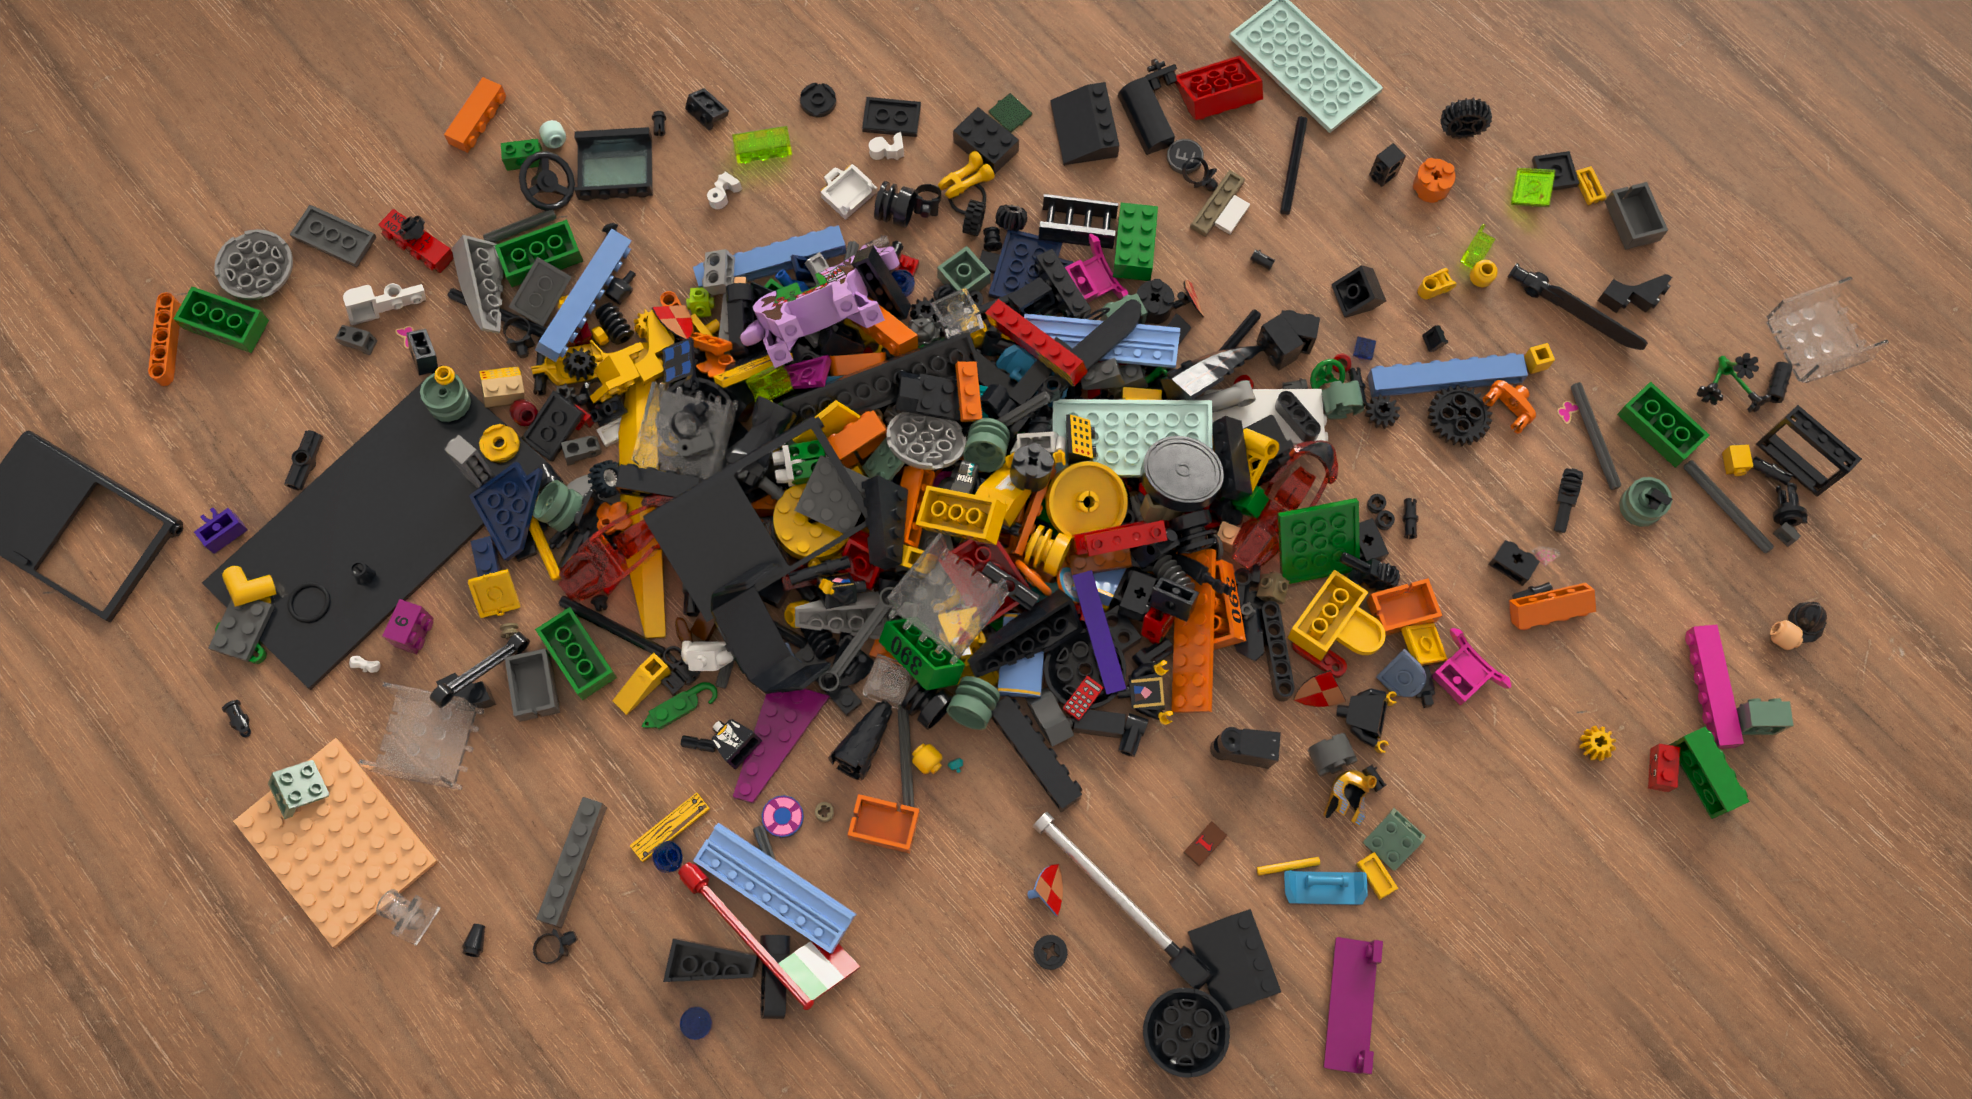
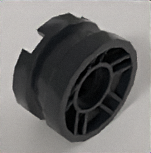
M1030 417L1025 422L1027 427L1025 433L1053 432L1051 430L1053 426L1052 419L1047 421L1046 417H1036V419L1032 420Z

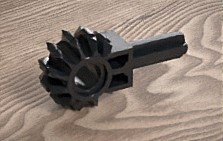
M1566 468L1562 475L1556 503L1560 505L1554 526V531L1558 533L1566 532L1571 508L1576 506L1577 498L1579 497L1583 472L1578 469Z
M1343 552L1339 558L1342 564L1360 572L1359 580L1366 583L1369 588H1374L1375 591L1394 588L1399 584V570L1396 569V566H1391L1390 563L1385 564L1374 558L1364 562L1346 552Z

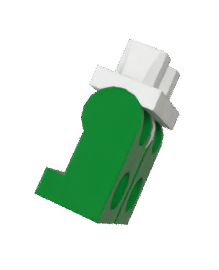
M819 440L797 443L790 446L784 445L782 446L783 450L772 453L774 465L785 464L786 469L775 470L777 483H788L789 486H795V484L800 485L808 482L820 455L825 457L824 449Z

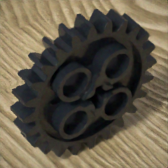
M1456 385L1455 389L1449 386L1447 391L1442 389L1440 394L1437 393L1430 402L1432 406L1428 408V411L1431 413L1427 417L1432 419L1429 426H1435L1433 433L1439 431L1440 435L1438 438L1440 439L1445 436V443L1452 440L1454 446L1457 441L1463 446L1465 442L1471 445L1473 440L1478 442L1480 437L1483 438L1490 429L1492 412L1487 411L1491 406L1484 405L1483 400L1479 398L1481 392L1475 395L1474 388L1471 391H1467L1466 385L1462 390L1459 385ZM1455 400L1460 401L1462 405H1458ZM1443 413L1448 414L1450 418L1444 417ZM1470 413H1474L1477 418L1472 417ZM1458 426H1462L1465 431L1460 430Z

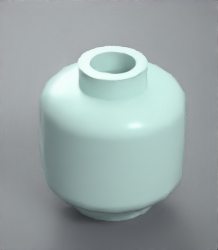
M551 120L541 125L539 133L545 146L559 148L565 143L566 133L559 122Z

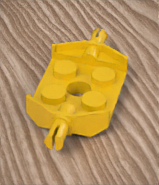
M590 340V344L569 347L567 351L572 353L573 348L580 351L581 347L584 349V352L590 350L591 356L596 358L595 363L597 366L607 356L615 353H603L592 340ZM566 354L563 358L559 357L556 362L546 357L543 365L531 366L533 375L544 372L557 386L564 385L565 383L571 384L588 381L598 377L594 371L593 376L587 375V380L580 377V380L577 381L576 376L570 379L568 373L564 372L563 359L566 358Z

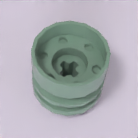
M992 418L976 420L971 424L963 451L964 460L979 464V471L993 472L1001 468L1004 464L1010 441L1008 428L1000 421Z
M973 676L962 677L955 691L956 695L952 697L947 708V713L953 720L963 726L976 730L985 729L992 716L991 711L995 709L999 701L1000 693L993 685Z

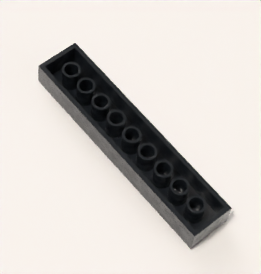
M963 331L825 383V387L810 388L781 399L784 408L800 416L795 425L812 415L815 417L835 400L857 414L862 415L865 412L873 411L897 401L900 384L899 371L913 374L921 373L955 380L957 379L955 367L957 362H977V371L981 370L982 367L969 331Z

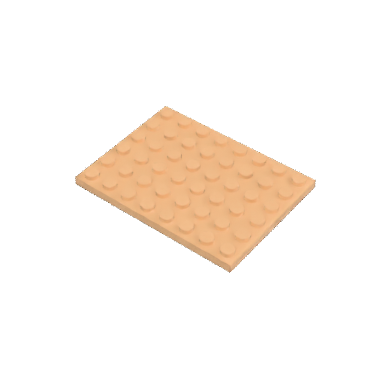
M337 738L309 759L315 762L328 789L329 796L327 798L298 807L293 817L284 819L270 791L233 821L333 948L338 947L438 862Z

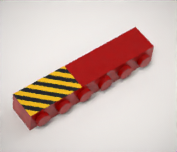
M998 299L985 312L992 326L1071 385L1075 386L1087 373L1083 360Z

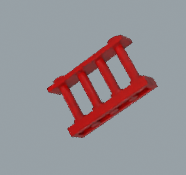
M1164 520L1151 523L1138 521L1072 535L1075 555L1088 553V556L1167 541Z

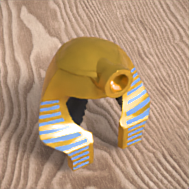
M1346 770L1337 776L1323 814L1324 817L1329 818L1335 810L1345 816L1351 805L1356 811L1351 822L1360 826L1366 817L1364 809L1365 795L1369 793L1370 788L1375 787L1377 783L1376 777L1372 775L1365 776L1357 770Z

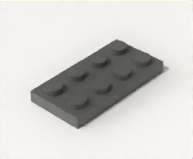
M312 205L308 206L290 233L293 239L354 267L359 265L376 239L374 233Z

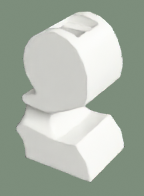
M901 132L893 137V145H889L883 137L872 139L869 142L871 158L880 160L886 156L887 159L894 158L898 160L904 157Z
M726 171L718 175V180L714 183L716 188H712L707 193L710 206L713 209L724 208L728 203L725 190L729 189L733 193L741 191L740 181Z

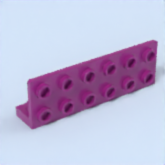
M1341 937L1335 938L1323 1065L1326 1069L1363 1075L1372 1074L1374 1051H1370L1376 968L1377 964H1380L1382 961L1383 941L1373 940L1367 942Z

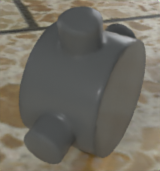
M1247 602V604L1242 605L1240 608L1246 620L1252 617L1253 614H1256V610L1253 609L1250 602Z

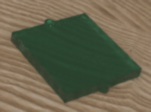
M1011 93L1002 100H998V103L988 111L1010 133L1018 126H1022L1023 122L1032 116V112Z

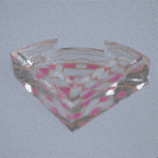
M1539 546L1532 550L1544 567L1561 555L1555 548Z

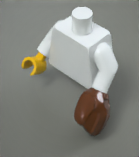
M681 617L676 618V634L682 643L681 657L685 664L688 665L690 671H717L733 661L734 657L731 652H727L725 642H693L692 633L686 621Z

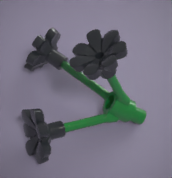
M1744 353L1742 357H1736L1735 362H1731L1725 356H1720L1718 358V372L1713 383L1707 387L1700 386L1697 392V396L1703 397L1702 402L1707 403L1710 400L1712 405H1717L1718 401L1723 400L1721 390L1717 389V383L1722 374H1730L1749 394L1748 397L1752 401L1751 406L1747 409L1749 413L1758 411L1760 406H1763L1772 398L1768 394L1758 396L1742 381L1744 376L1748 379L1753 378L1754 374L1752 371L1757 372L1759 370V366L1754 365L1759 361L1758 358H1750L1749 353Z

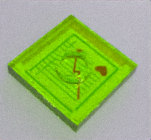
M1517 168L1511 205L1550 207L1556 170Z

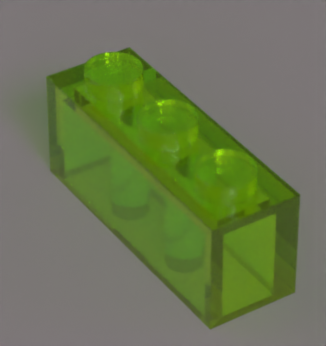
M787 126L732 134L737 163H749L756 160H768L775 157L783 158L792 155Z

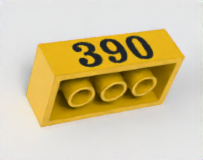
M927 486L916 525L931 532L997 545L1008 506L994 498Z

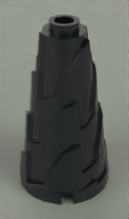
M885 701L877 702L870 712L836 746L828 757L832 765L835 761L839 763L836 769L853 779L859 780L860 778L861 781L864 780L879 748L887 723L893 713L891 710L892 706Z

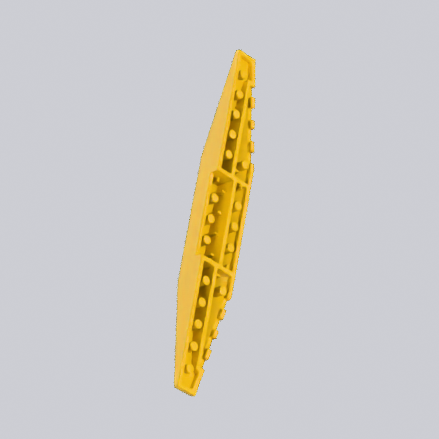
M648 342L641 343L644 349L639 353V357L632 361L633 364L638 363L647 355ZM637 378L635 380L636 384L628 388L625 395L624 407L628 413L621 416L619 427V466L621 464H635L639 468L653 467L659 471L658 431L655 422L657 383L654 380L642 386ZM620 494L621 501L626 502L628 505L626 516L633 520L628 528L621 530L622 542L624 543L623 550L644 635L648 639L666 638L663 550L643 518L644 515L660 505L652 504V502L658 500Z

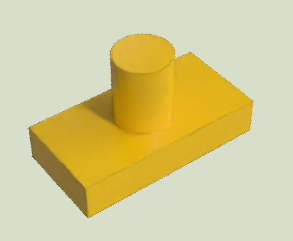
M695 313L691 315L693 328L696 332L712 336L719 331L720 323L717 319L704 325Z

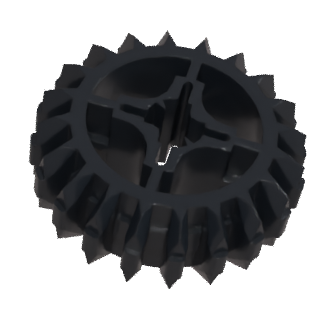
M1458 99V102H1451V105L1446 106L1442 111L1440 122L1443 132H1446L1447 136L1451 135L1452 138L1458 137V139L1465 137L1467 139V137H1474L1476 134L1481 135V132L1487 131L1492 122V112L1486 101H1481V99Z

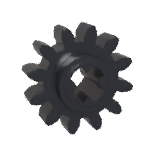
M1379 394L1377 400L1372 397L1370 403H1367L1365 407L1367 409L1365 416L1371 417L1368 423L1375 422V428H1378L1380 424L1383 429H1386L1388 424L1393 426L1395 420H1398L1400 417L1398 414L1400 407L1394 406L1397 402L1396 400L1389 401V395L1383 399L1382 395Z

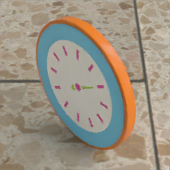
M1062 567L1057 572L1058 587L1072 598L1075 605H1079L1076 591L1071 590L1074 584L1071 568Z

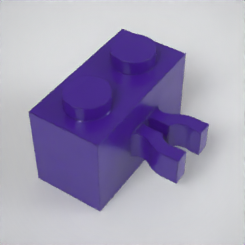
M211 508L210 511L213 513V519L210 520L204 514L201 515V519L206 524L194 531L202 544L214 554L248 530L240 518L229 508L220 514L214 508Z

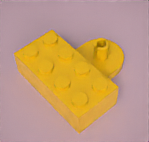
M1334 570L1293 626L1287 638L1321 661L1335 641H1338L1357 654L1371 655L1381 648L1386 635L1380 621L1359 608L1368 591Z

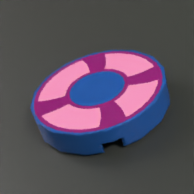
M785 795L776 796L769 800L762 812L764 827L770 834L779 838L794 835L801 828L804 820L803 809L799 802Z

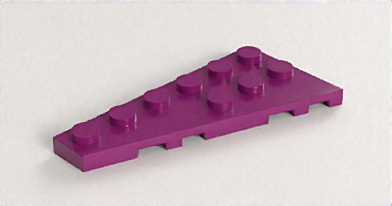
M806 689L766 694L754 733L762 742L744 760L733 798L754 804L767 786L768 781L780 768L781 763L793 750L830 696Z

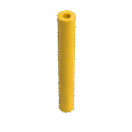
M1319 857L1261 866L1257 867V874L1260 876L1320 865Z

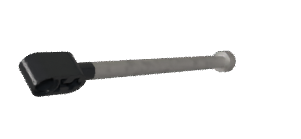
M1048 812L1044 813L1033 825V828L1040 834L1045 832L1171 957L1169 964L1194 989L1200 990L1213 976L1212 971L1188 947L1183 946L1180 949L1053 824L1055 819Z

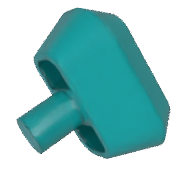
M957 758L948 762V767L951 770L956 769L957 773L961 772L959 767L963 766V759Z

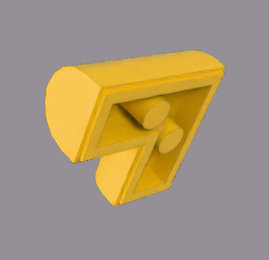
M231 566L222 573L223 581L235 607L276 595V589L270 574L248 581L244 571L239 566Z

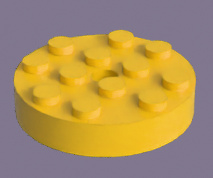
M1078 462L1061 469L1051 480L1046 493V512L1053 527L1059 533L1072 538L1073 534L1121 525L1127 512V492L1121 478L1111 468L1097 462ZM1085 497H1088L1090 499V505L1088 507H1085L1084 503H1081V501H1084Z
M807 483L795 485L786 490L778 500L773 516V527L777 541L788 554L799 560L843 535V533L820 522L811 524L809 522L811 518L794 511ZM848 538L815 558L825 561L835 557L845 549Z

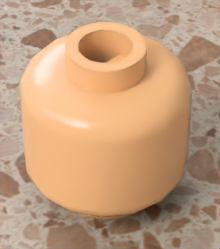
M1778 621L1770 630L1772 642L1784 650L1798 648L1803 642V631L1790 621Z

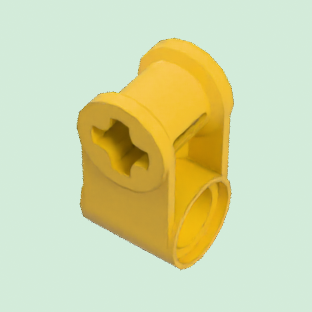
M1444 268L1426 276L1417 292L1421 298L1427 300L1451 291L1457 286V283L1449 276V270Z

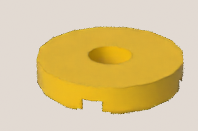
M497 424L483 432L479 446L486 459L491 462L502 463L509 461L516 455L519 450L520 441L513 428ZM497 440H504L503 446L495 447Z

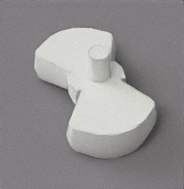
M352 656L349 660L351 668H361L363 672L369 671L373 673L380 670L379 661H367L360 656Z

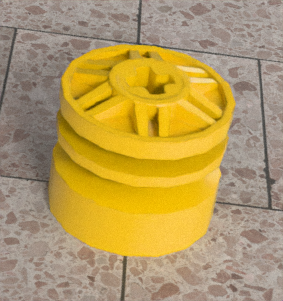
M1039 525L1027 544L1023 563L1029 565L1033 558H1035L1033 568H1037L1041 561L1045 562L1043 572L1056 577L1066 558L1072 538L1059 533L1055 540H1052L1053 530L1049 528L1045 536H1043L1045 526Z

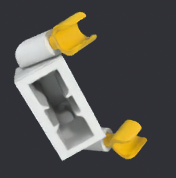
M1055 432L1017 434V441L1010 455L1005 458L1007 468L1009 469L1017 449L1031 443H1038L1050 455H1053L1054 466L1059 462H1062L1064 466L1066 464V439Z

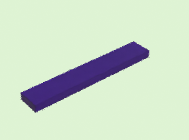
M1090 570L1072 575L1106 695L1124 690L1126 685L1093 572Z

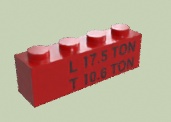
M392 209L378 224L382 230V236L389 241L391 239L395 241V244L401 250H408L415 260H422L429 270H436L441 274L454 259L451 249L425 230H423L424 234L417 240H404L399 235V231L401 229L400 225L407 218L395 209Z

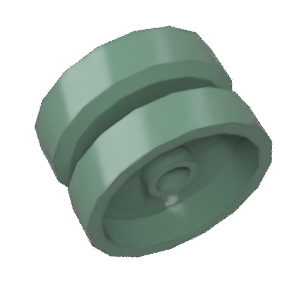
M433 373L421 385L420 395L422 401L432 416L440 421L450 422L459 419L465 415L470 407L471 398L468 390L456 374L450 384L440 385L436 382L434 378L435 373Z
M1642 477L1636 480L1621 495L1619 501L1620 512L1628 522L1639 527H1647L1656 523L1667 513L1672 501L1668 506L1661 503L1656 511L1647 506L1653 498L1647 494L1651 487L1672 498L1669 488L1661 480L1653 477Z
M553 480L539 494L533 516L537 520L547 523L554 530L563 531L573 523L576 512L580 511L583 496L573 489H568L559 480Z

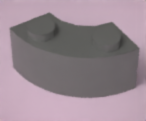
M1047 687L1041 689V697L1025 698L1034 719L1052 747L1074 736L1071 729L1074 725L1070 717H1066L1058 705L1060 701Z

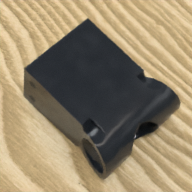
M1228 727L1212 741L1210 752L1218 760H1231L1235 763L1269 769L1279 761L1281 732L1253 729L1241 730L1235 727Z

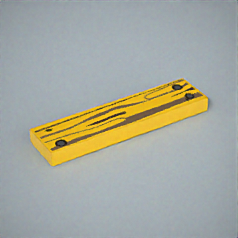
M769 355L716 375L714 376V381L725 388L774 368V365Z
M695 793L633 842L630 847L644 863L711 809L700 795Z

